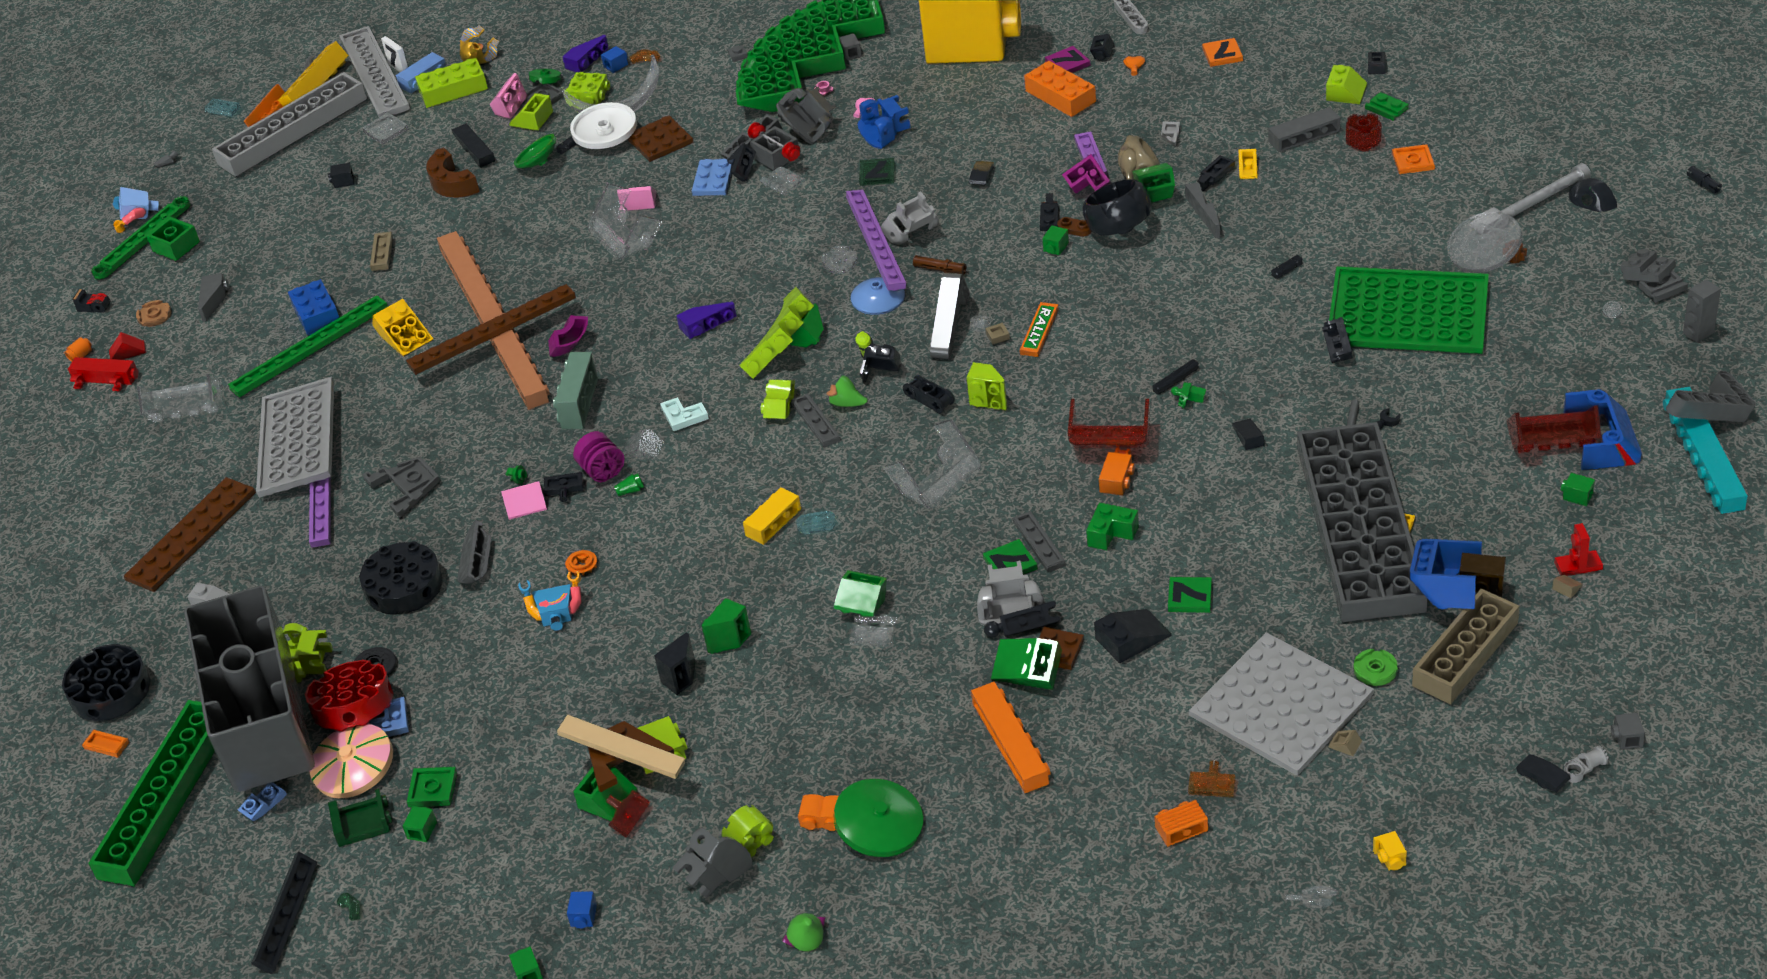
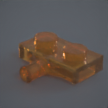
M1213 760L1209 762V772L1190 771L1188 794L1234 798L1235 774L1218 773V761H1215V764Z

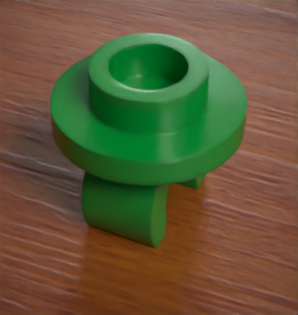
M517 465L515 468H508L505 475L511 476L510 481H514L516 484H523L527 478V471L522 465Z

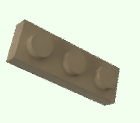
M392 232L374 234L370 262L371 271L389 269L393 241Z

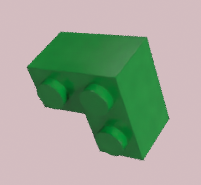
M1099 502L1086 530L1087 546L1107 550L1113 537L1133 540L1139 528L1138 510Z

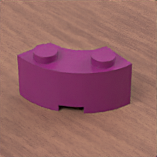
M570 315L563 329L554 330L548 340L550 357L567 354L575 348L587 329L588 316Z

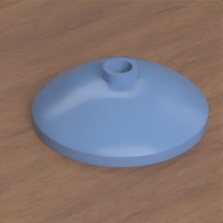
M882 277L870 278L861 282L851 293L853 307L862 313L870 315L891 312L898 308L905 298L904 289L897 291L888 290Z

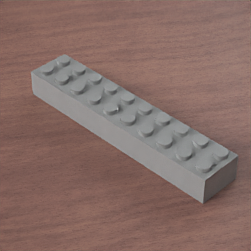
M345 72L339 74L212 148L217 165L236 177L366 100L367 97L363 84Z

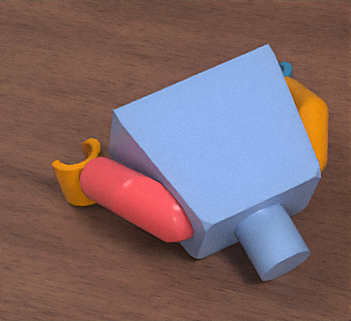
M120 187V195L114 198L113 206L115 209H119L122 221L116 220L113 225L117 233L125 231V224L128 225L135 219H146L148 217V210L158 211V201L149 200L148 192Z

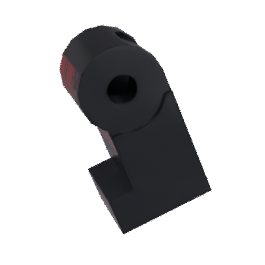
M79 289L72 299L77 312L104 313L111 302L110 298L103 293L87 294L82 289Z

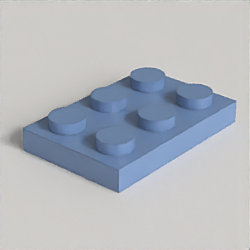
M704 159L699 161L692 188V196L726 195L733 167L727 162V159Z

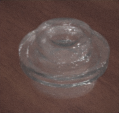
M1609 301L1603 306L1602 313L1606 317L1617 318L1622 314V308L1618 302Z

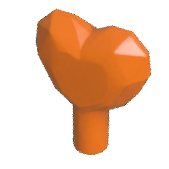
M1128 56L1124 59L1123 63L1131 69V75L1136 76L1138 68L1145 63V58L1142 56Z

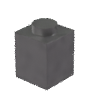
M855 34L839 37L845 60L861 56L860 43Z

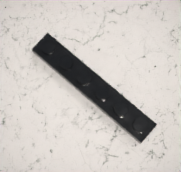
M297 852L294 855L251 962L252 965L269 974H272L276 969L317 865V861L301 852Z

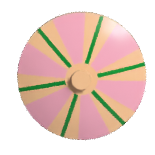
M372 724L357 725L344 731L337 730L324 739L314 752L315 767L310 771L311 779L323 794L332 798H350L360 795L375 786L387 773L393 759L392 743L381 728Z

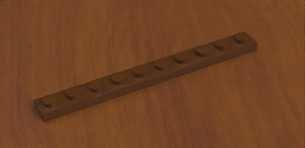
M567 284L560 286L407 359V365L417 375L575 299V292Z

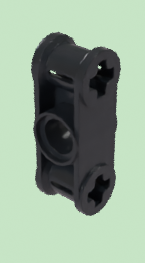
M916 375L913 381L903 385V391L906 396L915 399L937 413H942L946 406L952 405L955 402V397L951 391L925 379L921 375Z

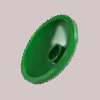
M548 134L529 145L515 159V167L523 169L545 164L556 144L555 135Z

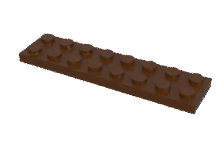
M227 477L223 479L124 575L125 580L155 592L256 493L255 489Z

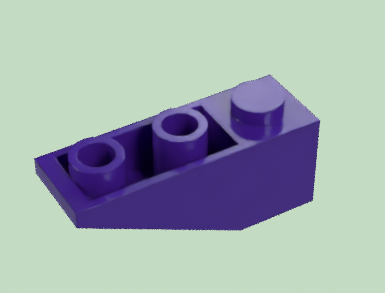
M606 35L571 48L562 56L565 69L573 72H583L590 64L609 48Z
M733 302L693 307L676 316L679 329L691 339L736 317V311Z

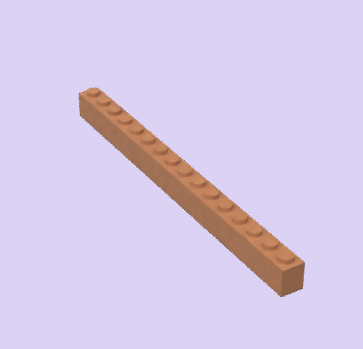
M456 231L438 237L437 241L440 251L480 324L504 314L501 304L498 303L490 284H487L479 265H476L475 258L471 255L463 237H459ZM514 328L490 339L527 409L530 410L548 403L549 389L546 384L543 385L544 381L541 374H538L535 364H531V357L529 353H526L524 344L520 342V338L515 333Z

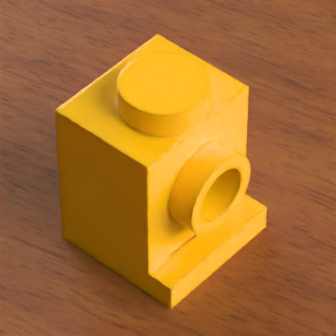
M1395 831L1373 837V852L1377 854L1381 863H1385L1388 870H1398L1406 865L1407 851Z

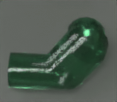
M342 893L337 898V905L342 908L346 906L349 908V919L351 921L359 920L360 901L350 893Z

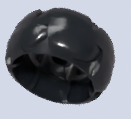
M1126 179L1113 182L1093 192L1084 201L1082 211L1086 224L1093 233H1097L1100 236L1118 233L1126 234L1150 215L1152 201L1143 183L1135 179Z

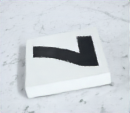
M386 36L381 38L388 64L399 72L408 68L403 48Z

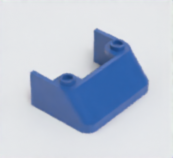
M1421 539L1417 541L1410 567V580L1438 609H1475L1476 576L1459 575L1462 553L1482 555V541Z

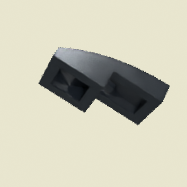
M976 161L971 171L969 184L986 185L990 180V172L994 168V162Z
M1529 754L1516 767L1520 775L1536 779L1538 786L1558 792L1571 779L1570 775L1558 766L1532 754Z

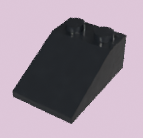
M1148 609L1114 612L1094 622L1095 639L1119 664L1172 636V633Z

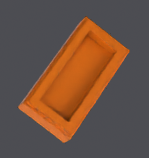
M93 730L82 746L84 749L118 758L130 742L128 738Z

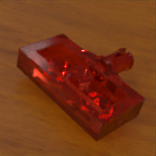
M634 790L622 802L610 794L606 802L616 810L608 826L624 837H627L650 804V801Z

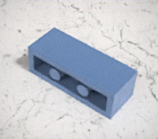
M432 52L398 73L396 78L400 88L411 94L417 91L418 86L415 76L434 71L437 68L447 67L445 59Z

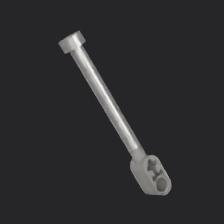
M1580 163L1572 168L1570 174L1501 211L1493 207L1479 214L1472 220L1471 229L1487 238L1488 235L1491 236L1506 228L1511 217L1576 182L1591 178V171L1586 164Z

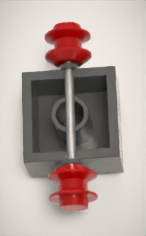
M754 122L749 126L748 136L753 138L750 141V146L756 151L754 159L776 171L799 157L800 147L796 137L776 126L766 131L765 126L760 125L758 122Z

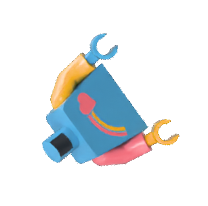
M578 571L576 579H572L571 572L567 574L572 587L568 584L533 591V595L530 594L531 584L528 580L527 589H522L519 582V590L525 596L523 599L527 612L537 621H542L543 626L550 625L552 630H560L563 627V622L571 621L572 614L576 613L581 605L580 586L578 587V583L582 577Z

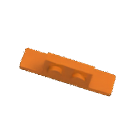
M279 84L270 90L244 120L247 127L283 108L278 99L285 92Z

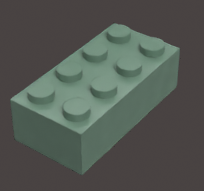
M570 352L568 360H565V369L561 373V382L557 386V395L553 398V407L557 410V422H560L561 429H584L598 381L592 352Z

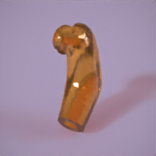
M642 49L629 56L632 64L639 61L657 62L660 59V54L656 50Z

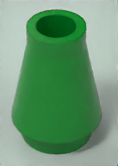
M632 473L615 485L614 488L617 495L621 496L641 491L640 489L644 488L639 474L634 475Z

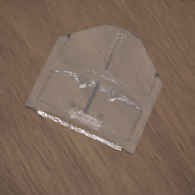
M642 429L627 439L622 451L624 458L657 461L664 441L653 430Z

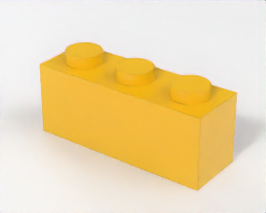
M780 487L743 522L745 536L764 545L801 510L799 496Z

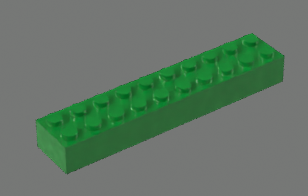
M187 701L88 864L97 880L130 886L137 884L207 766L215 750L207 735L201 702Z

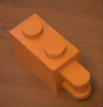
M1116 447L1115 452H1108L1099 476V492L1123 496L1125 489H1129L1130 475H1133L1135 471V464L1132 463L1131 449L1120 450V447Z

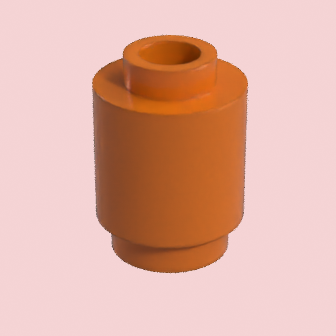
M80 337L66 348L67 350L64 354L70 361H73L75 357L84 358L92 351V344L88 339Z

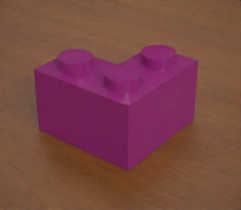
M1092 154L1062 174L1075 193L1080 192L1089 184L1095 191L1111 184V181Z

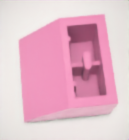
M516 73L505 82L490 103L495 115L511 119L527 98L525 89Z

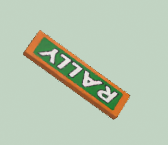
M1040 302L1020 348V355L1039 356L1059 310L1058 304Z

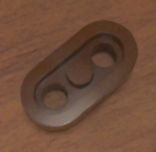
M1063 217L1057 222L1058 227L1068 229V234L1084 237L1092 233L1085 220Z

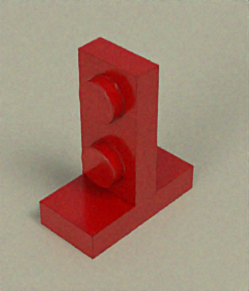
M1583 523L1575 524L1574 533L1571 534L1572 549L1569 550V555L1555 557L1554 559L1560 576L1603 570V563L1597 551H1589L1590 537Z

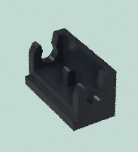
M1343 317L1325 322L1322 330L1331 363L1352 359V350Z

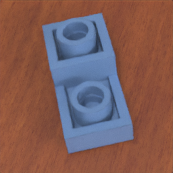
M273 782L268 783L257 796L251 794L239 807L238 811L250 820L255 821L280 802L287 793Z

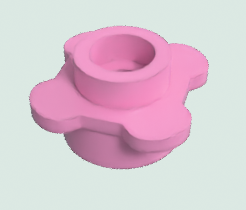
M820 81L816 84V87L820 88L819 92L822 96L833 91V87L829 85L828 81Z

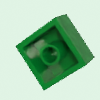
M169 217L147 235L152 252L175 261L200 242L194 225L173 217Z

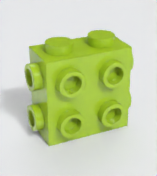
M576 72L568 88L565 90V97L568 99V103L579 105L600 104L605 99L607 90L610 89V81L607 79V74Z
M669 716L638 727L641 731L671 746L674 749L675 755L686 759L684 750L688 748L683 737L679 738L678 735H681L677 723H672ZM643 767L646 774L655 772Z

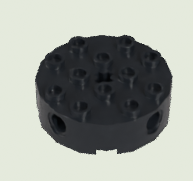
M415 541L399 542L380 547L379 551L365 560L359 575L367 603L374 610L388 615L397 614V612L419 610L435 598L442 586V573L435 553L427 546Z
M110 644L92 649V653L87 654L83 658L79 656L64 673L62 688L73 712L78 716L92 721H104L122 716L139 705L149 691L151 679L141 656L133 648L120 644Z

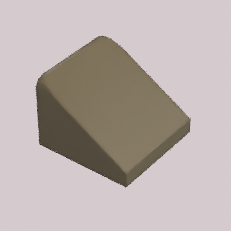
M1562 575L1553 580L1552 589L1572 598L1583 584L1566 575Z
M1356 730L1337 731L1328 747L1354 756L1362 740Z

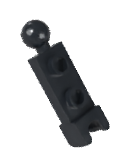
M1051 601L999 616L1001 623L987 622L984 626V633L988 637L993 638L998 636L1000 631H1003L1004 636L1007 637L1060 623L1061 619L1059 616L1052 617L1048 614L1049 610L1055 608L1056 602Z

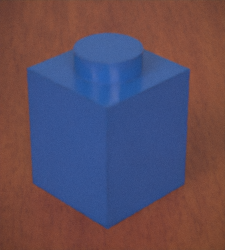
M617 46L601 54L603 67L612 73L628 65L627 53Z
M593 891L571 892L567 910L571 927L580 929L593 927L597 908Z

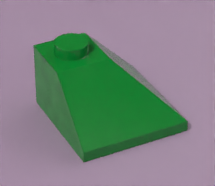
M816 303L813 304L814 307L801 319L803 324L791 335L793 341L789 345L807 348L811 344L815 345L820 341V335L824 328Z

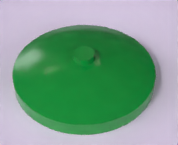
M865 779L849 785L841 792L835 804L833 820L836 831L841 839L854 850L874 857H890L907 851L915 844L922 830L923 812L914 795L903 786L884 779Z

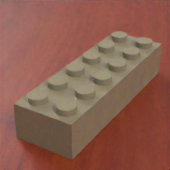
M1480 589L1475 595V609H1463L1413 668L1412 686L1451 705L1516 627L1520 606Z

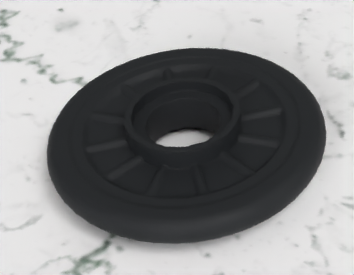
M384 647L367 649L354 660H368L371 663L379 662V664L384 666L387 676L394 670L397 661L395 654Z

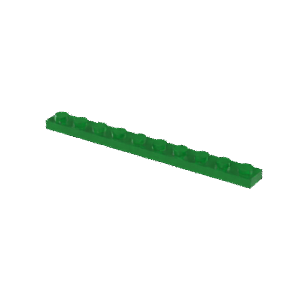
M376 295L229 383V389L240 398L373 318L374 314L388 307L387 302Z

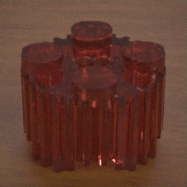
M1367 113L1366 116L1364 114L1363 116H1357V114L1350 115L1346 122V144L1352 146V148H1358L1362 152L1369 151L1372 147L1378 146L1381 142L1382 129L1378 115Z

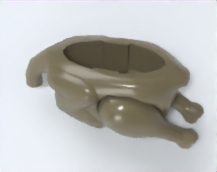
M1128 135L1118 153V164L1126 179H1134L1132 172L1134 170L1160 164L1148 143L1137 135Z

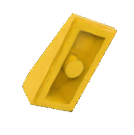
M1256 149L1239 150L1240 179L1257 178Z

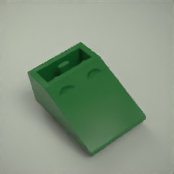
M1040 638L1000 639L991 680L1053 690L1062 653L1059 642Z

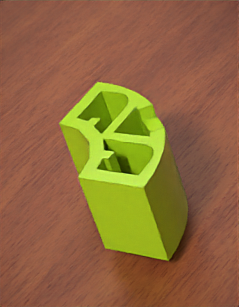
M769 380V383L766 384L767 395L764 398V403H761L763 418L786 419L791 411L790 402L794 399L795 380Z

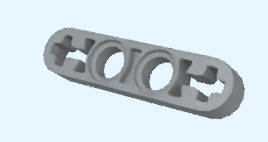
M1114 0L1115 9L1136 34H1144L1148 31V22L1130 0Z

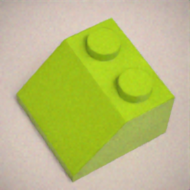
M1333 65L1326 84V101L1360 104L1367 82L1352 67Z

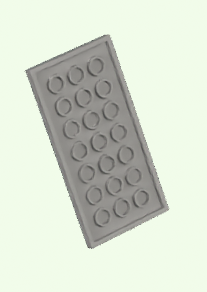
M332 377L262 397L256 493L259 498L331 477L334 381Z

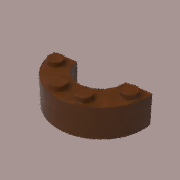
M444 147L435 150L427 162L426 170L431 187L436 193L445 197L458 198L480 192L475 175L468 169L453 172L456 169L452 155Z

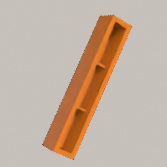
M991 682L971 690L973 706L1024 793L1048 785V776L1051 775L1049 766L1046 762H1042L1039 749L1033 747L1030 734L1024 732L1021 719L1015 717L1012 704L1006 702L1003 689H999L995 682Z

